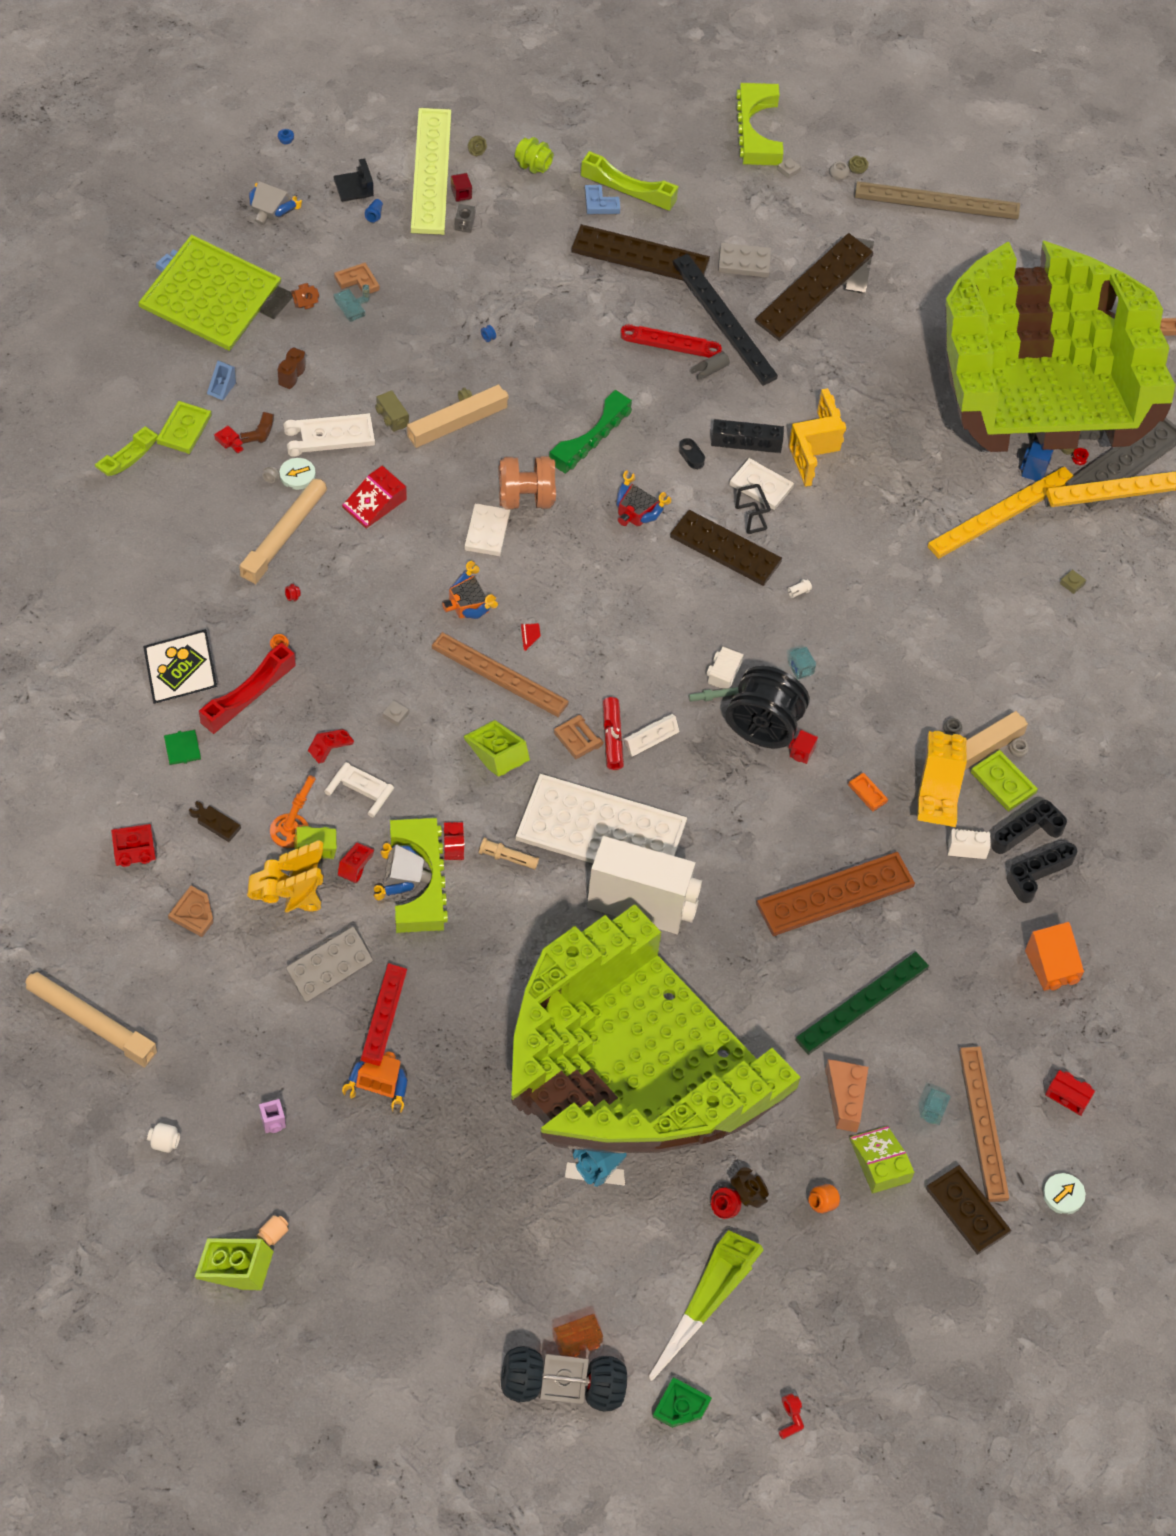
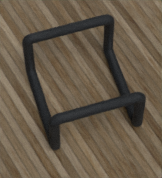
M754 484L739 488L735 508L741 509L755 506L756 512L749 514L746 533L752 534L767 530L768 527L762 514L770 512L771 508L761 486ZM757 487L767 509L760 510L756 502L739 505L741 491ZM759 515L764 527L750 530L752 516Z

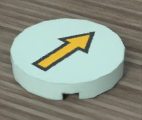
M292 458L285 461L279 471L281 482L286 487L289 486L295 490L305 489L312 479L316 477L313 464L303 458Z
M1055 1174L1048 1179L1043 1190L1045 1203L1056 1213L1073 1214L1081 1208L1085 1201L1086 1193L1084 1186L1079 1179L1070 1174Z

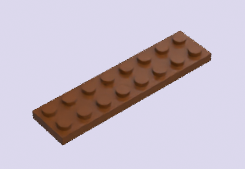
M898 852L757 900L756 905L772 936H776L914 887L915 882Z

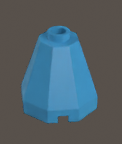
M576 1149L573 1153L574 1159L578 1158L579 1162L576 1164L577 1171L587 1184L595 1183V1187L602 1185L627 1156L626 1153H602Z

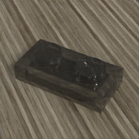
M277 286L261 306L259 312L275 319L293 298L292 293Z

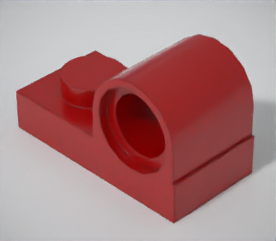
M463 822L444 823V860H464Z
M356 843L340 861L338 876L358 883L364 866L373 856L374 849Z

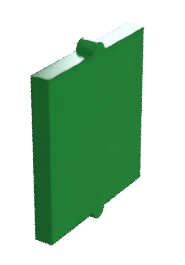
M195 730L178 731L174 734L164 735L169 765L187 764L190 761L201 760Z

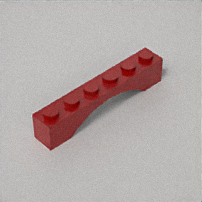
M281 642L266 655L256 671L243 684L225 696L212 699L199 710L200 723L211 733L215 734L296 666L295 653Z

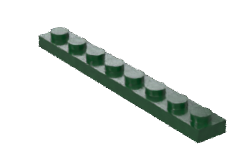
M917 952L913 953L796 1037L795 1041L808 1055L928 970L929 965Z

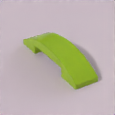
M144 426L133 435V441L112 457L106 455L95 464V467L107 476H112L126 470L152 447L158 435Z

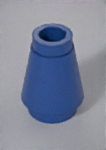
M375 199L365 210V218L369 222H376L380 219L383 206L381 200Z

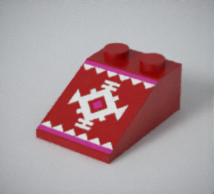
M380 466L365 478L342 504V508L367 529L407 500L406 486L384 466Z

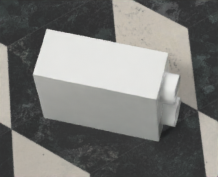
M603 836L591 868L587 908L618 917L635 904L658 929L678 934L682 920L690 923L694 920L702 880L693 878L696 862Z

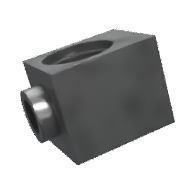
M459 204L455 216V230L471 233L475 221V206Z

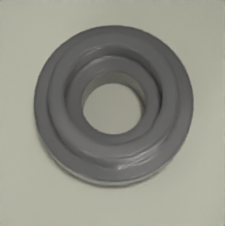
M950 718L943 726L945 733L948 735H959L963 728L961 722L956 718Z

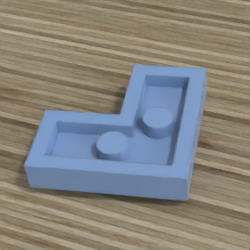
M585 185L587 214H620L619 197H603L602 185Z

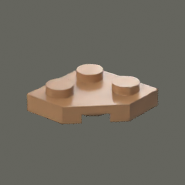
M190 886L169 913V920L203 937L213 924L208 895Z

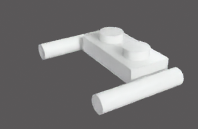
M345 762L324 792L330 796L342 781L343 785L376 801L367 813L370 817L374 818L394 787Z

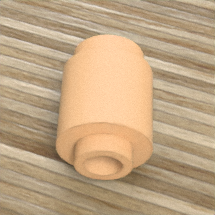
M272 1216L259 1229V1233L256 1236L258 1239H262L269 1247L275 1245L288 1232V1222L282 1216Z

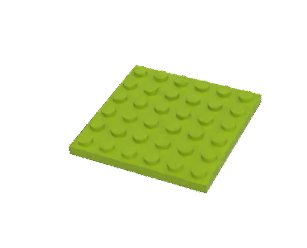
M191 234L141 298L139 307L230 351L279 286L281 278Z

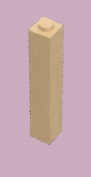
M496 385L408 424L407 437L416 448L507 408L508 394L499 385Z
M1015 711L966 740L967 763L965 770L1024 735L1028 725L1025 718Z

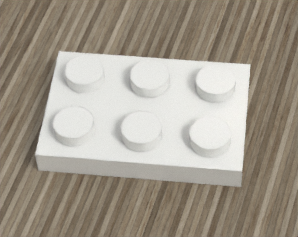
M750 458L730 480V486L736 489L759 484L770 508L773 510L778 507L794 487L793 482ZM757 487L741 491L765 505Z
M475 504L465 542V550L500 556L510 510Z

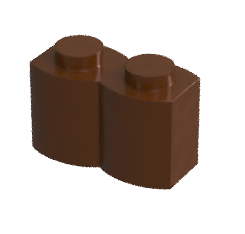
M293 347L287 352L286 359L278 366V385L288 389L295 386L298 377L303 374L306 368L305 351Z

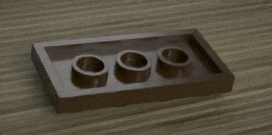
M960 1164L926 1186L928 1193L977 1255L1011 1233L1012 1230Z

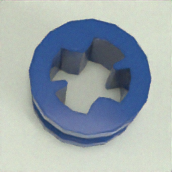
M491 325L481 328V335L486 342L496 339V332Z

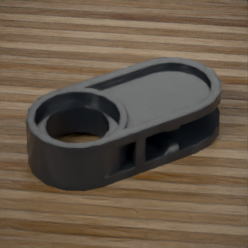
M690 438L682 439L679 444V453L692 469H701L705 463L704 453L694 440ZM689 445L692 447V449L686 450L683 448V446Z

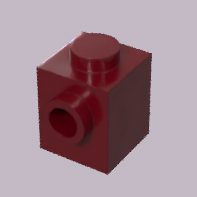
M467 173L451 176V190L456 202L472 199V185Z

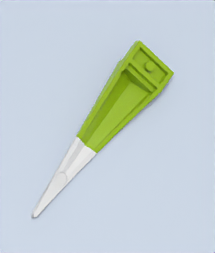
M730 1230L726 1232L716 1245L703 1277L677 1329L649 1375L651 1381L655 1379L753 1269V1263L763 1252L762 1245Z

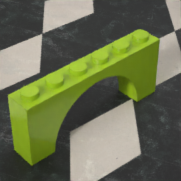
M740 83V89L736 91V99H739L737 101V111H740L738 112L737 119L740 122L738 134H741L739 136V146H742L740 147L739 155L743 160V164L779 165L783 161V142L773 141L761 136L753 129L749 121L758 111L778 107L780 96L779 84Z
M437 818L390 820L391 847L395 845L410 846L425 860L432 873V879L428 888L419 898L410 903L395 906L396 933L444 930V923H448L447 911H443V905H447L446 893L442 894V888H445V876H441V871H444V859H440L439 855L443 854V844L438 841V837H442L441 825H437Z

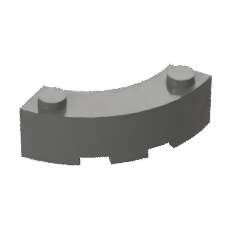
M857 238L868 248L873 249V240ZM872 257L843 283V285H846L847 290L866 293L870 268H867V264L871 265Z

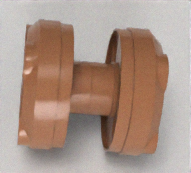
M549 456L535 457L534 472H519L518 458L504 457L500 460V506L505 510L518 509L520 494H535L536 508L550 509L556 501L555 460H552Z

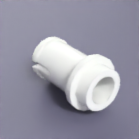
M803 579L800 583L788 587L787 591H791L788 593L789 596L795 598L802 593H809L812 585L808 579Z

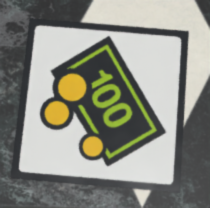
M207 629L143 646L153 704L217 687Z

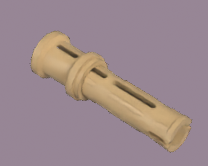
M484 837L479 854L482 855L484 853L493 856L496 860L502 858L536 870L539 861L538 857L536 858L506 848L503 843L497 844L488 841Z

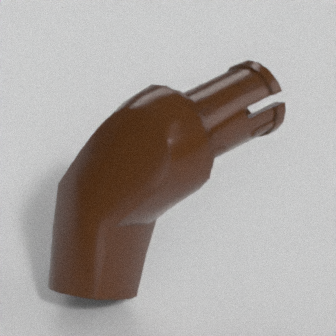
M263 412L260 423L255 431L241 432L240 436L243 444L258 441V443L265 442L272 429L274 414Z

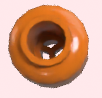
M823 1184L814 1187L810 1191L809 1204L817 1213L830 1212L839 1206L840 1195L833 1185Z

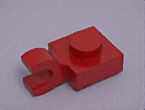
M229 426L214 434L215 440L225 449L231 447L236 453L244 450L240 446L243 442L240 440L239 435Z

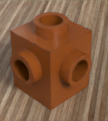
M304 283L298 285V289L291 290L293 301L297 308L304 306V309L314 307V303H318L319 292L314 285Z

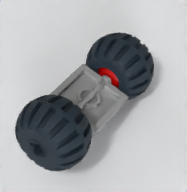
M520 1346L510 1349L504 1357L501 1389L507 1398L516 1402H528L539 1395V1399L583 1404L585 1394L586 1402L592 1408L602 1412L618 1409L624 1402L627 1389V1369L625 1364L618 1358L608 1355L599 1356L588 1365L589 1359L545 1353L543 1360L542 1355L535 1349L528 1346Z

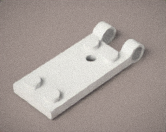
M370 413L296 421L288 420L283 424L284 432L288 436H294L301 432L302 441H290L287 444L288 454L293 457L299 456L302 452L375 445Z

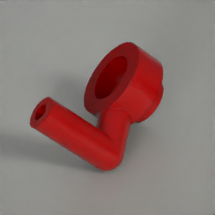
M792 1393L782 1397V1404L794 1424L779 1431L781 1439H785L804 1429L800 1416L802 1403L799 1397L794 1396Z

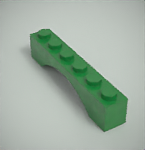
M614 390L605 399L603 415L592 430L578 438L561 441L550 451L549 457L555 460V468L565 474L570 469L573 470L577 463L584 459L592 448H596L599 442L606 438L614 427L619 426L624 417L630 415L632 400L619 391Z

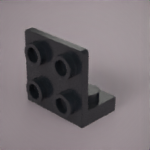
M365 158L359 159V166L356 167L357 172L333 176L342 202L374 196L373 179Z

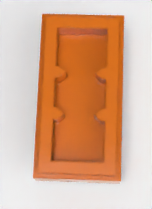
M864 772L849 781L848 786L872 812L888 802V798Z

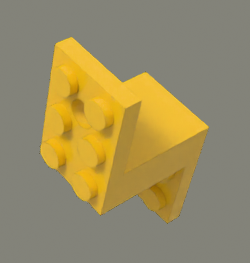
M828 388L821 389L817 409L820 419L792 424L788 447L805 487L812 486L813 478H815V467H817L815 455L840 451L841 445L844 442L843 436L844 432H846V424L841 420L840 410L836 408L834 396L830 394Z
M929 731L927 737V756L918 792V821L956 827L957 802L967 763L966 738L958 734L948 735L941 731Z

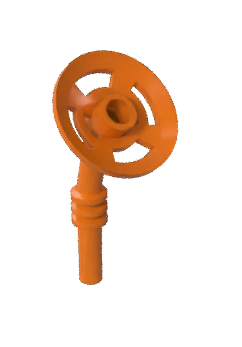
M308 776L300 793H297L294 801H292L293 806L290 813L280 815L272 822L270 836L277 845L284 848H294L295 842L293 839L296 828L308 826L307 821L297 814L307 800L306 796L316 780L315 777ZM295 819L301 821L303 825H298ZM280 832L283 836L287 837L286 841L278 838L276 833Z

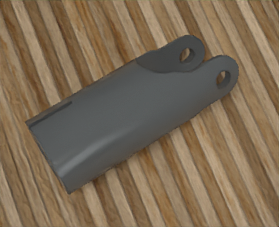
M721 351L693 366L690 372L693 374L702 371L697 377L701 380L730 364L729 357L724 351Z

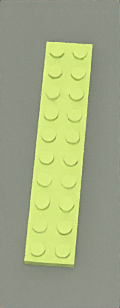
M419 108L411 233L445 235L451 110Z

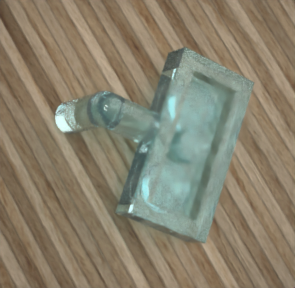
M365 284L362 286L363 296L357 299L349 289L334 294L335 302L349 322L365 316V311L361 304L369 301V285Z

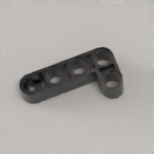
M1041 800L995 833L991 847L998 854L1006 853L1040 828L1051 837H1060L1066 827L1067 818L1050 801Z
M1069 842L1063 843L1013 864L1008 873L1007 882L1019 901L1030 903L1034 899L1038 889L1036 880L1071 866L1077 855V847Z

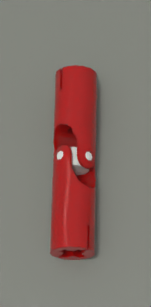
M608 697L603 700L606 762L608 769L619 770L624 767L619 699Z

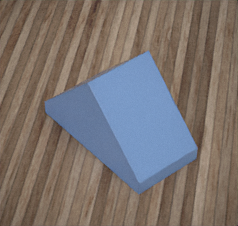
M218 360L207 394L224 400L236 384L235 367Z

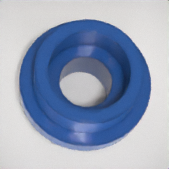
M282 129L278 132V139L282 144H290L294 139V133L289 129Z

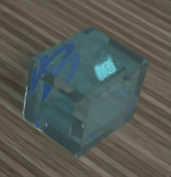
M807 647L797 648L790 652L788 664L798 680L814 674L816 662Z
M931 1088L920 1117L928 1123L940 1125L951 1096Z

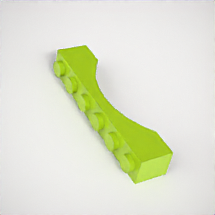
M590 151L582 160L581 176L668 211L672 209L677 201L679 187L664 180L646 182L631 178L617 170L603 156Z

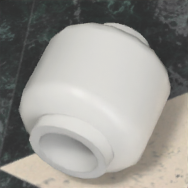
M158 1123L154 1129L150 1128L147 1140L150 1141L152 1149L170 1153L173 1149H177L180 1133H178L175 1126Z

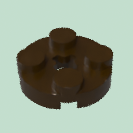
M743 1167L734 1174L730 1182L739 1193L740 1201L743 1205L760 1208L768 1202L766 1200V1197L769 1196L767 1186L759 1175L754 1177L751 1174L753 1170Z

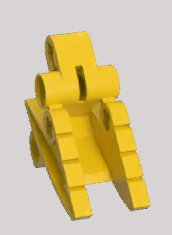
M319 840L310 845L300 847L299 850L290 851L289 854H282L279 857V861H265L263 871L249 876L247 896L250 899L262 900L266 903H276L279 900V896L286 898V913L296 908L310 912L320 910L321 901L316 894V888L323 883L321 869L317 868L323 852V842ZM282 870L290 871L289 875L283 873Z

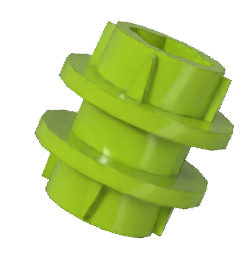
M524 137L515 150V159L519 162L520 167L523 169L529 167L530 172L534 174L546 172L551 166L554 153L549 149L548 143L541 142L539 144L538 138L535 137L530 139Z

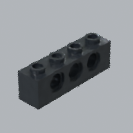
M714 419L711 446L781 453L784 426Z

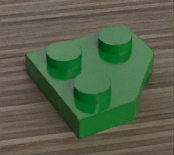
M673 1377L653 1414V1418L672 1428L701 1420L712 1397Z

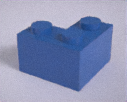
M1034 441L1032 447H1028L1026 450L1025 459L1020 468L1023 470L1022 477L1034 481L1043 479L1054 450H1043L1040 443Z

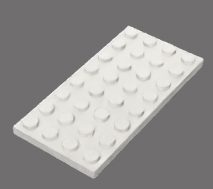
M540 774L516 834V840L590 863H594L603 836L675 856L687 817Z

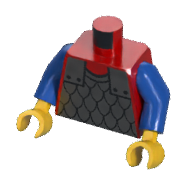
M628 470L625 471L623 474L625 482L621 484L617 494V507L619 508L618 514L620 516L618 522L622 526H627L629 522L635 526H641L643 523L657 520L664 510L663 506L671 503V497L668 496L663 501L666 493L662 492L658 500L634 484L630 486L629 483L635 480V474L633 473L632 477L627 479Z

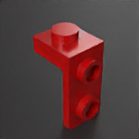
M344 729L316 734L307 751L318 764L324 763L331 749L353 745L354 740Z

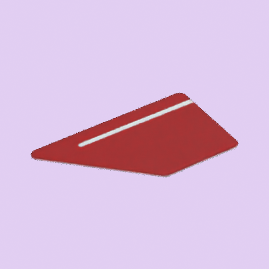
M539 623L521 624L523 648L526 651L541 637Z

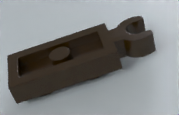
M196 801L195 807L199 810L189 809L190 816L198 818V824L227 842H230L241 829L240 824L211 806L204 809L202 803Z

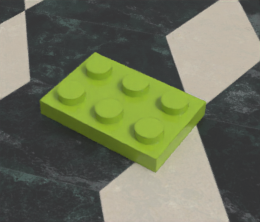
M178 401L156 439L157 444L190 454L212 416L211 411Z
M1001 750L973 767L970 772L1008 812L1038 791V788Z

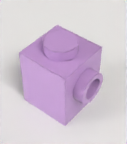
M280 1099L259 1104L265 1133H277L286 1128Z

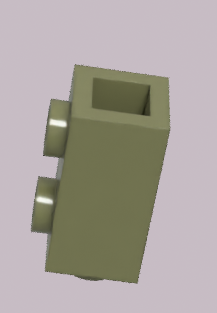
M391 390L376 396L377 404L375 408L377 413L383 416L386 426H389L393 432L407 427L409 424V414L394 392Z

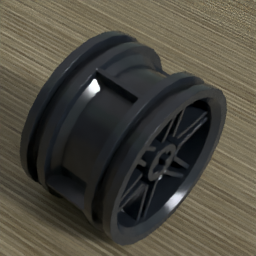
M768 666L749 668L745 671L738 685L739 694L732 698L725 712L727 723L734 732L751 743L771 749L786 747L791 743L797 731V721L803 717L810 703L808 691L799 680L780 669Z

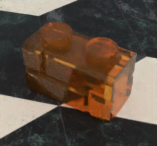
M594 1314L553 1328V1338L562 1356L576 1357L580 1354V1351L587 1348L589 1351L595 1350L603 1342V1334Z

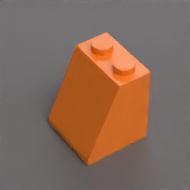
M1066 922L1032 932L1025 952L1043 990H1057L1063 985L1077 984L1084 973V969L1070 923Z

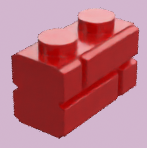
M1059 1070L1045 1096L1082 1116L1095 1090L1092 1089L1090 1084L1074 1079L1071 1073Z

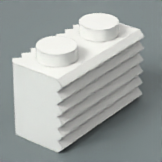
M722 647L720 652L717 651L713 660L715 662L714 666L710 665L707 671V676H709L708 683L722 689L730 688L742 664L744 654L726 647Z
M954 828L951 830L948 839V856L987 858L990 849L989 832L963 831L962 829L955 830Z

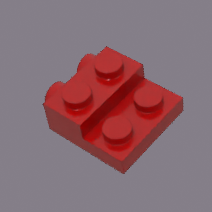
M151 824L111 830L116 866L128 867L132 863L141 862L147 864L152 860H156Z

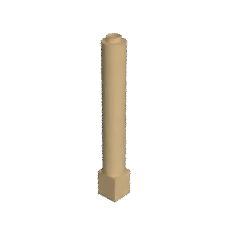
M312 479L255 552L251 551L240 564V576L254 584L258 583L268 570L270 561L327 491L324 481Z
M39 972L30 974L27 977L25 983L28 991L124 1051L125 1056L145 1068L156 1055V1044L137 1031L131 1032Z

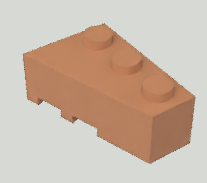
M828 1059L825 1073L832 1099L836 1129L857 1133L861 1121L868 1067Z

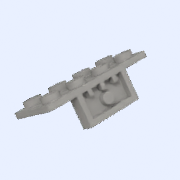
M350 927L341 934L329 937L298 956V960L286 966V970L303 1000L307 1002L373 960L356 929Z

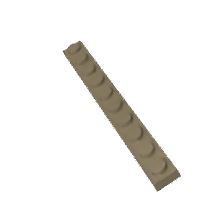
M858 181L856 183L855 198L1017 220L1019 218L1020 203Z

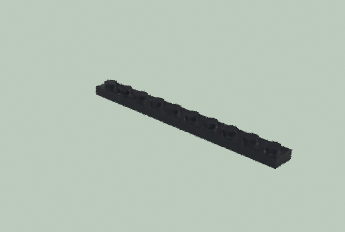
M687 253L674 259L673 265L761 385L764 386L777 380V373Z

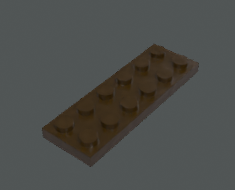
M691 510L686 512L670 534V538L762 586L767 583L782 562V557Z

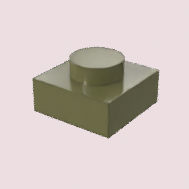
M1072 569L1061 579L1060 584L1075 594L1085 585L1086 579Z

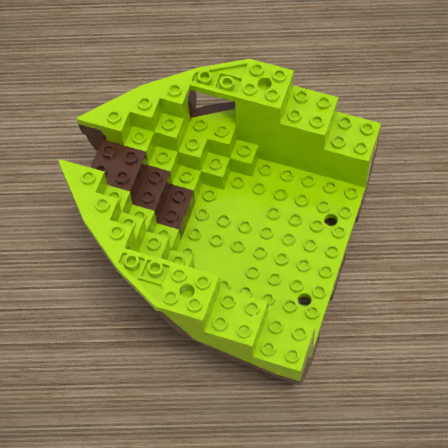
M1044 240L1041 248L1040 267L1016 268L1017 258L1009 242L1004 243L977 260L957 280L946 298L945 318L947 326L945 346L947 348L949 379L955 394L960 420L964 430L968 429L972 437L981 446L990 452H1007L1012 433H1036L1043 450L1077 449L1080 431L1104 430L1112 447L1131 446L1144 437L1160 421H1164L1172 405L1176 384L1166 367L1169 345L1160 329L1163 308L1153 290L1126 273L1097 259ZM1116 296H1117V297H1118V303H1117V309H1116V314H1115V313H1113V312H1111V311H1109V310H1112L1113 305H1114L1115 300H1116Z
M634 904L612 921L604 915L582 932L574 926L542 950L525 988L514 1033L511 1102L519 1111L523 1110L526 1115L532 1113L544 1123V1126L541 1127V1137L555 1147L602 1153H660L706 1144L744 1129L793 1094L798 1088L801 1077L773 1048L769 1049L758 1059L754 1057L658 956L662 932ZM671 993L675 998L667 1000L663 995ZM720 1050H725L728 1052L729 1056L721 1057L719 1056L718 1052Z

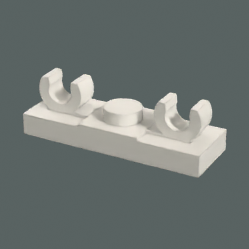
M671 714L663 717V719L633 733L631 736L625 737L624 742L629 755L633 757L677 734L679 728L676 716Z

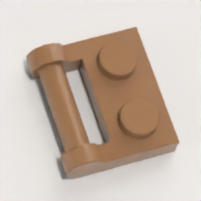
M578 715L554 729L556 737L575 760L594 749H599L604 743L587 726L582 715ZM576 727H579L591 742L588 743Z

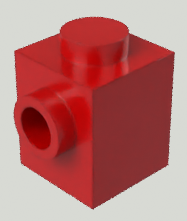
M800 730L797 738H793L789 745V749H791L790 757L798 762L807 764L816 748L818 737Z

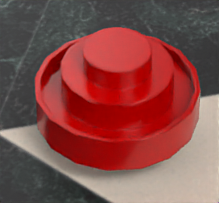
M725 1187L719 1188L714 1192L711 1199V1207L716 1216L722 1219L734 1218L741 1210L742 1203L740 1195L736 1190Z

